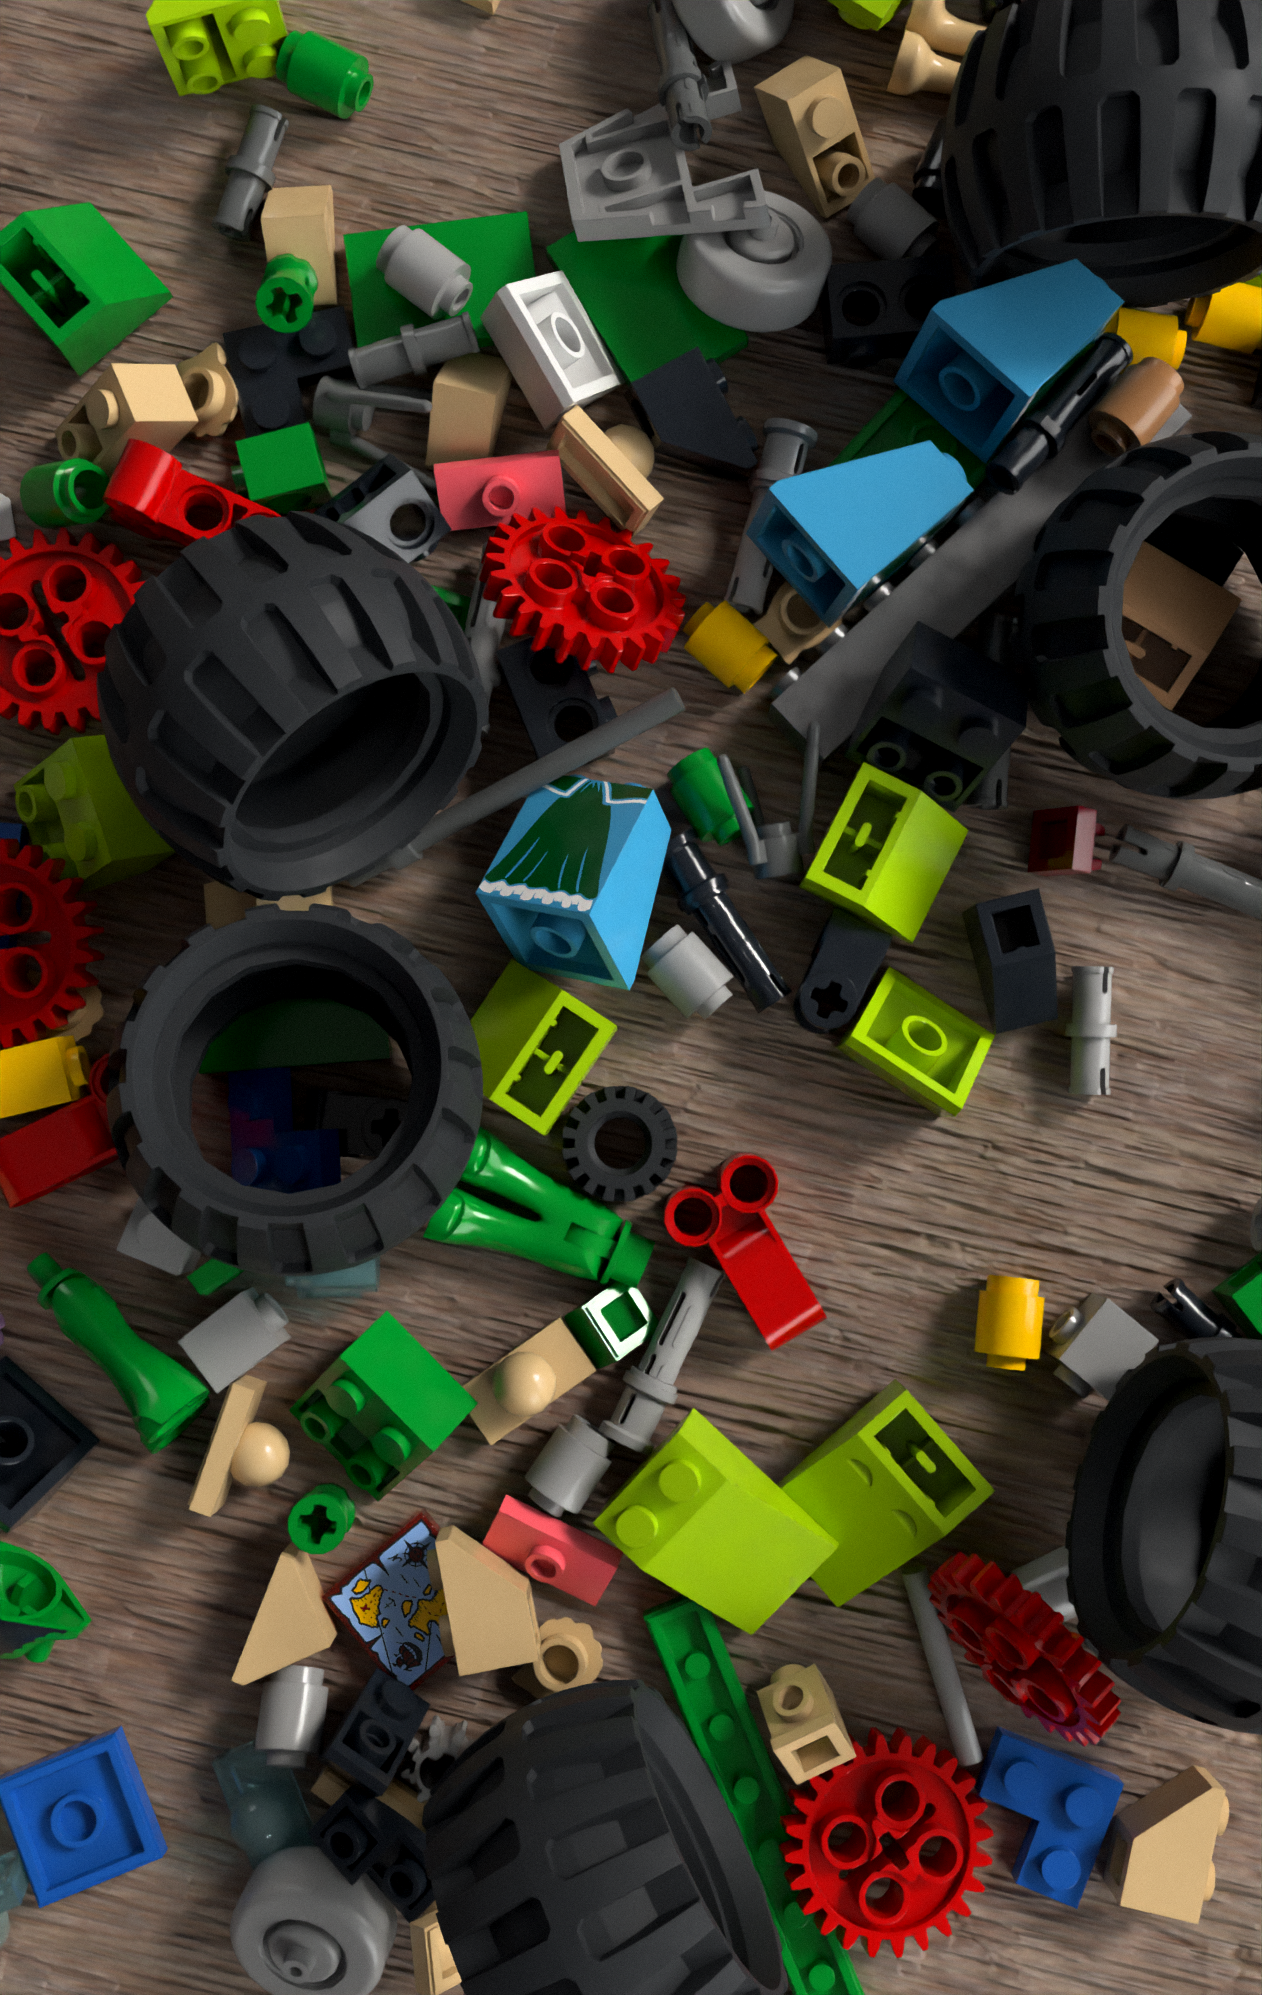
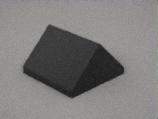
M7 1356L0 1360V1528L8 1534L37 1515L94 1450L100 1439Z

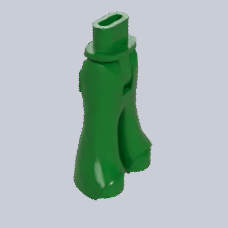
M479 1126L473 1151L460 1181L485 1189L537 1213L540 1219L532 1221L520 1217L455 1187L441 1208L431 1217L423 1237L445 1244L494 1249L528 1259L571 1276L598 1280L599 1278V1283L607 1284L611 1278L635 1289L651 1256L655 1241L631 1231L632 1222L627 1219L623 1221L621 1217L602 1203L550 1178L518 1157L494 1134Z
M48 1252L40 1254L28 1265L27 1272L30 1278L41 1289L37 1296V1303L45 1310L50 1308L53 1310L59 1328L64 1335L98 1364L110 1378L132 1416L135 1430L140 1434V1442L151 1454H155L169 1446L208 1407L210 1403V1398L208 1397L210 1394L209 1390L182 1365L142 1340L129 1327L122 1313L117 1308L116 1301L102 1285L99 1286L95 1281L74 1267L63 1270Z

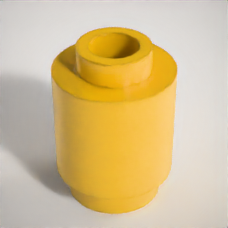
M1238 282L1221 289L1218 293L1201 298H1190L1184 324L1193 326L1192 340L1247 354H1252L1255 349L1262 350V288Z
M1121 307L1104 331V333L1111 332L1121 336L1130 345L1133 352V360L1128 366L1138 364L1145 357L1161 359L1175 370L1179 368L1186 348L1187 332L1178 330V317L1175 315ZM1126 366V368L1123 369L1119 374L1122 375L1128 366Z
M726 600L721 602L716 608L709 602H706L683 628V631L690 636L684 649L726 687L730 688L732 685H735L744 694L755 685L778 657L767 646L770 639Z
M987 1275L986 1291L979 1290L974 1352L987 1353V1367L1025 1371L1026 1358L1040 1360L1045 1298L1038 1297L1039 1280Z

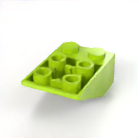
M896 1379L776 1484L839 1543L838 1548L810 1576L837 1608L945 1537L995 1492L992 1486L910 1392Z

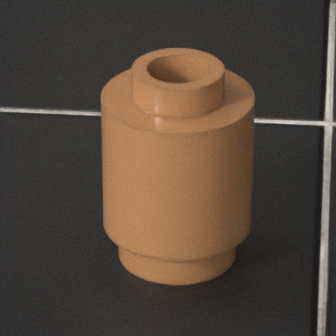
M1145 357L1139 364L1128 366L1088 416L1089 425L1092 429L1091 438L1095 445L1107 455L1117 458L1128 451L1150 443L1179 407V395L1184 390V383L1177 371L1168 363L1156 357Z

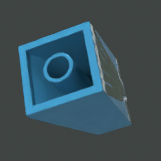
M1077 259L941 300L930 310L893 382L986 464L1016 434V425L1024 414L1031 410L1037 411L1062 382L1064 377L1072 371L1095 345V342L1104 333L1125 301L1113 292L1104 280L1094 275Z
M928 440L778 480L768 488L746 535L824 624L830 628L927 543L933 540L974 490L966 482V474L958 461L947 453H941Z
M573 774L570 776L563 775L528 795L476 891L477 897L516 962L529 970L630 991L635 980L671 834L670 825L654 790L636 783L618 784L591 780L585 776Z

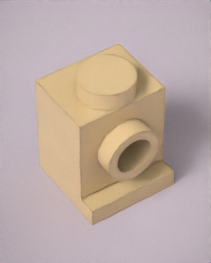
M799 1664L783 1666L771 1676V1685L756 1691L772 1737L770 1742L773 1751L796 1785L857 1757L834 1694L816 1664L807 1668Z

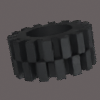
M630 1086L604 1087L584 1097L570 1113L562 1134L563 1158L572 1178L583 1187L582 1189L591 1195L593 1194L603 1198L602 1200L612 1202L633 1201L656 1190L670 1174L678 1151L676 1127L667 1109L651 1094ZM615 1118H625L633 1121L641 1128L645 1137V1150L642 1157L636 1164L624 1169L607 1166L600 1160L595 1150V1137L599 1128L605 1122Z

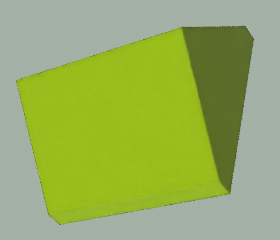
M889 966L835 1048L937 1116L956 1117L964 1106L995 1035Z

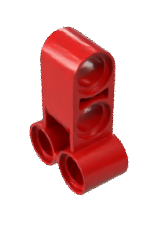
M134 438L128 439L102 497V500L111 507L109 516L118 524L146 538L161 541L165 537L185 547L203 536L210 539L219 533L235 527V521L259 514L268 518L282 517L275 511L181 469L182 464L169 453L152 444ZM199 506L214 507L222 514L221 522L211 530H197L189 525L187 521L191 512Z
M110 1053L98 1059L90 1070L88 1082L91 1091L90 1095L0 1138V1189L10 1209L41 1198L119 1159L111 1136L106 1107L109 1081L108 1059Z
M740 1152L728 1157L721 1164L717 1172L716 1185L718 1189L710 1193L698 1185H684L675 1188L667 1196L663 1204L662 1218L668 1233L676 1242L692 1247L709 1244L771 1351H774L826 1320L827 1316L765 1212V1209L774 1201L778 1193L779 1180L775 1169L767 1160L757 1155ZM743 1165L757 1166L764 1178L761 1192L749 1200L736 1198L730 1189V1178L733 1172ZM688 1198H699L705 1201L709 1208V1219L706 1225L695 1232H685L679 1229L674 1222V1211L677 1205Z

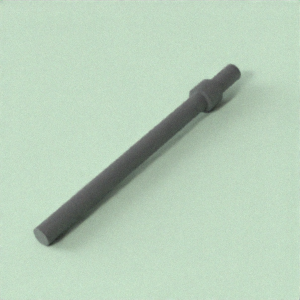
M674 687L667 689L434 815L419 830L421 834L402 850L400 848L396 849L376 863L373 870L355 880L349 878L347 881L350 885L356 887L392 867L402 870L422 859L425 849L685 711L678 692Z

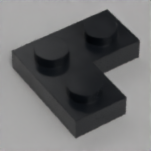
M344 306L313 312L308 324L297 332H277L265 324L222 333L232 378L238 390V404L246 438L307 423L308 417L302 396V387L319 384L324 376L338 379L355 376L348 355V349L353 348L354 344Z

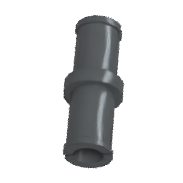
M259 104L251 106L250 116L237 154L230 155L228 158L225 172L229 178L216 216L211 222L212 227L219 230L220 234L239 242L250 241L251 231L264 193H268L269 190L273 189L276 177L272 169L284 134L289 127V121L287 118H282L281 113Z
M468 311L462 312V315L417 329L411 323L400 327L401 334L356 349L354 347L348 349L350 363L360 389H365L369 385L410 372H414L415 376L419 377L428 374L427 367L472 352H480Z

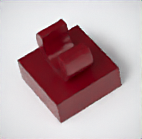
M1079 805L1035 810L1033 812L1027 873L1048 877L1091 873L1093 870L1101 869L1102 861L1092 859L1094 837L1105 836V828L1096 822L1097 810Z

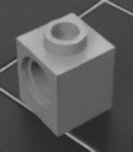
M252 1287L239 1293L177 1342L217 1394L238 1380L291 1337L284 1329V1326L289 1321L281 1306L267 1292L259 1296Z

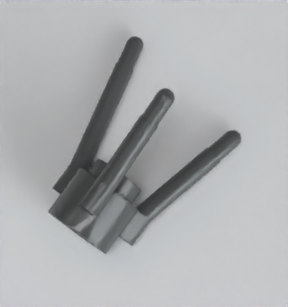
M324 376L321 378L315 392L313 421L317 426L331 429L329 439L331 444L350 448L377 463L388 453L357 437V430L366 432L370 428L375 407L429 413L432 410L433 389L372 384L365 389H360L357 380L347 379L346 381ZM404 463L414 472L425 490L438 496L435 480Z
M812 721L808 725L798 832L791 831L790 821L765 824L750 769L743 765L738 769V776L742 789L755 807L754 812L750 815L729 757L721 754L716 759L723 784L746 844L749 865H753L755 879L778 877L804 871L802 855L816 852L812 828L821 726L817 721Z

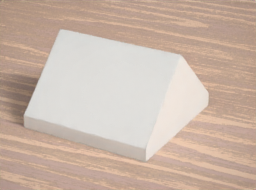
M562 270L506 284L495 293L480 317L544 430L558 423L561 417L578 404L582 409L626 382Z

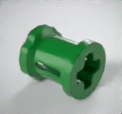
M287 253L275 256L266 265L265 274L257 290L255 305L258 315L265 325L277 332H297L305 327L312 317L313 299L318 287V279L315 270L308 261ZM277 287H282L284 292L277 294ZM298 293V299L293 300L291 295Z
M318 1484L313 1490L306 1492L291 1510L288 1517V1532L292 1542L300 1550L309 1554H324L334 1550L343 1540L345 1533L353 1525L356 1517L355 1502L349 1497L347 1490L338 1484ZM318 1505L327 1507V1518L333 1521L327 1530L319 1529L318 1517L311 1515Z

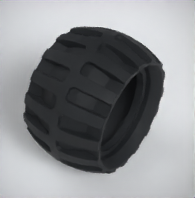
M1027 0L1019 5L1013 3L994 15L992 23L985 30H978L968 45L952 89L941 152V183L947 221L959 260L974 290L1077 259L1094 275L1104 280L1109 288L1125 301L1122 308L1142 307L1144 309L1164 306L1170 302L1192 297L1201 298L1220 292L1225 287L1238 282L1245 283L1261 275L1262 0Z
M1209 431L1167 437L1128 451L1089 475L1065 500L1058 504L1045 521L1034 541V551L1036 553L1032 560L1022 567L1017 581L1013 603L1015 606L1020 607L1019 632L1011 636L1014 663L1023 664L1026 678L1030 679L1031 691H1029L1028 703L1042 725L1054 728L1061 734L1058 739L1060 746L1078 763L1094 773L1114 780L1124 788L1144 794L1171 799H1214L1262 788V658L1258 673L1235 706L1205 726L1200 727L1164 709L1135 674L1121 631L1124 582L1143 540L1169 515L1175 514L1207 523L1217 528L1245 552L1262 584V436L1242 432Z
M289 511L286 517L273 518L259 514L235 521V527L219 533L210 539L203 536L180 551L182 555L157 577L151 575L133 595L135 599L134 604L122 622L113 625L104 645L106 654L104 671L97 673L96 682L99 714L110 757L121 782L145 820L176 853L204 874L240 893L245 892L258 899L279 901L282 896L300 895L306 898L326 892L327 887L351 878L355 880L373 870L376 863L396 849L400 848L402 850L421 834L419 830L439 810L446 808L457 794V786L468 768L474 767L482 749L480 741L482 727L488 724L489 707L478 664L457 619L430 583L396 552L353 527L308 512Z
M276 903L245 909L246 917L242 920L219 929H214L208 923L181 940L182 949L164 967L161 965L152 966L134 990V1002L125 1021L116 1027L108 1059L109 1081L106 1107L113 1143L126 1176L148 1209L174 1235L208 1257L242 1270L275 1276H313L355 1267L383 1255L417 1232L441 1208L460 1180L473 1151L482 1114L483 1073L476 1036L457 993L441 970L415 949L412 942L382 923L369 924L353 917L347 909L317 903L311 904L308 911L281 910ZM282 998H329L367 1013L398 1043L412 1075L405 1117L380 1155L338 1184L292 1194L243 1186L204 1161L191 1128L193 1081L211 1043L242 1014Z
M1209 1337L1159 1345L1145 1353V1360L1135 1369H1128L1115 1385L1116 1392L1105 1410L1099 1412L1090 1434L1092 1437L1083 1463L1079 1464L1073 1485L1075 1495L1071 1519L1067 1522L1065 1548L1068 1549L1069 1576L1066 1578L1068 1600L1075 1608L1079 1621L1076 1628L1078 1633L1085 1639L1084 1644L1098 1655L1097 1659L1110 1671L1135 1690L1160 1705L1193 1720L1236 1732L1262 1735V1340Z
M610 1680L584 1684L556 1692L522 1707L488 1729L469 1745L448 1767L431 1789L430 1794L432 1797L424 1806L422 1825L426 1830V1849L423 1851L427 1878L431 1881L438 1910L436 1916L445 1945H448L462 1980L460 1985L465 1995H783L787 1991L788 1978L783 1966L781 1954L783 1949L778 1930L774 1925L761 1879L755 1870L735 1817L730 1812L711 1769L690 1738L683 1722L668 1707L663 1696L654 1687H646L643 1680Z

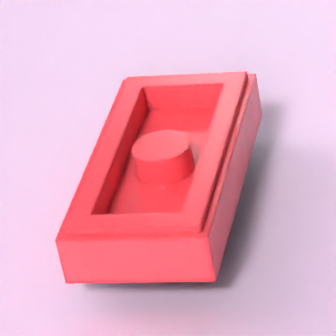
M559 449L434 464L439 508L452 529L450 531L497 526L499 523L507 525L511 520L512 514L517 513L528 519L531 509L535 507L548 518H551L555 506L560 507L566 514Z
M505 1495L481 1544L513 1567L529 1574L534 1579L548 1583L593 1606H596L615 1574L623 1554L620 1549L508 1495Z

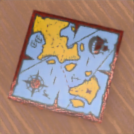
M425 1508L419 1511L322 1595L324 1601L376 1665L395 1680L408 1685L413 1691L454 1657H445L440 1638L439 1616L448 1614L444 1590L433 1591L427 1565V1550L436 1549L435 1541L441 1528Z

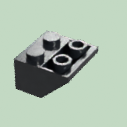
M917 621L884 666L846 745L844 757L860 765L865 762L923 791L938 805L955 812L1026 728L1030 679Z

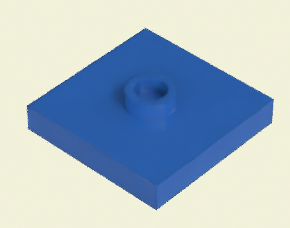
M122 1725L0 1775V1804L39 1908L163 1858L168 1850Z

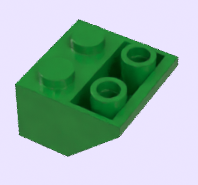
M90 202L22 212L0 231V288L79 376L85 373L173 298L168 288Z
M386 1311L332 1363L289 1411L299 1420L306 1435L313 1441L322 1444L340 1462L350 1480L359 1488L367 1490L379 1502L440 1446L474 1409L478 1402Z

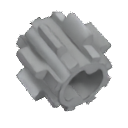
M436 1715L433 1716L429 1733L423 1731L422 1734H415L408 1748L413 1756L404 1762L401 1778L410 1779L411 1783L417 1782L420 1788L417 1797L418 1802L422 1803L424 1800H428L431 1796V1789L452 1764L447 1762L442 1769H439L431 1764L428 1757L438 1760L443 1753H447L456 1760L474 1742L473 1739L468 1741L465 1736L468 1725L467 1721L463 1720L461 1723H457L456 1727L445 1726V1721H442Z

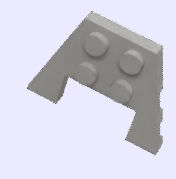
M730 60L715 61L708 65L710 77L707 78L708 97L705 102L708 119L712 120L742 111ZM660 103L635 117L626 108L559 144L571 220L578 242L752 230L772 226L758 168L696 187L692 186L685 151L674 145L671 138L669 115L665 105L662 107Z

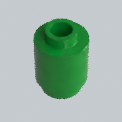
M297 30L292 31L286 37L278 54L276 75L278 80L287 84V89L291 94L342 119H347L354 111L361 112L367 105L373 90L374 80L373 76L369 74V64L366 57L314 31H308L303 34Z
M80 458L38 465L31 468L24 475L20 485V499L28 517L35 524L43 528L56 529L89 524L97 521L109 508V505L102 500V497L110 480L101 468Z
M703 748L688 755L669 770L667 777L673 785L670 789V794L692 828L697 832L702 843L715 839L719 846H723L740 837L742 833L723 784V779L717 765V758L714 757L709 748ZM741 787L743 796L745 798L748 810L751 815L754 812L755 807L753 806L752 802L750 801V799Z

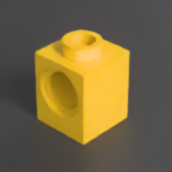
M74 1035L53 1037L0 1051V1119L82 1099L89 1095L86 1084H89L91 1064L84 1047L81 1045L76 1046Z

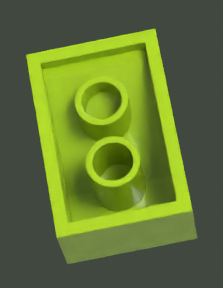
M695 1408L681 1420L611 1495L593 1522L641 1570L751 1636L816 1571L839 1545L826 1530Z

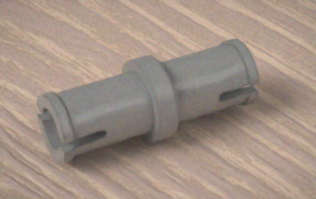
M1071 966V973H1073L1072 1023H1065V1036H1071L1070 1087H1068V1093L1111 1095V1088H1109L1110 1037H1117V1025L1111 1024V993L1114 967Z

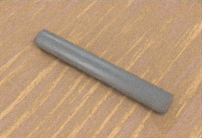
M923 1565L908 1568L901 1573L958 1764L961 1766L976 1764L983 1759V1754L944 1625L937 1617L939 1609L929 1601L932 1592L927 1588L930 1582L927 1568Z

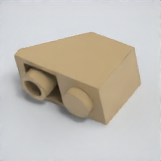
M805 55L754 86L774 146L820 215L828 218L851 204L862 189L875 179L841 68Z
M111 363L54 433L58 440L60 454L64 460L74 458L87 460L101 468L110 478L129 438L142 440L169 453L199 420L175 364Z
M454 1525L441 1528L435 1541L436 1549L427 1550V1565L433 1591L444 1590L448 1614L439 1616L441 1644L445 1657L456 1656L459 1677L539 1661L541 1639L529 1577Z
M1192 1765L1116 1815L1103 1880L1120 1906L1199 1924L1203 1901L1208 1902L1211 1899L1215 1887V1867L1212 1855L1216 1836L1223 1835L1229 1817V1803L1225 1795L1226 1790L1206 1768Z

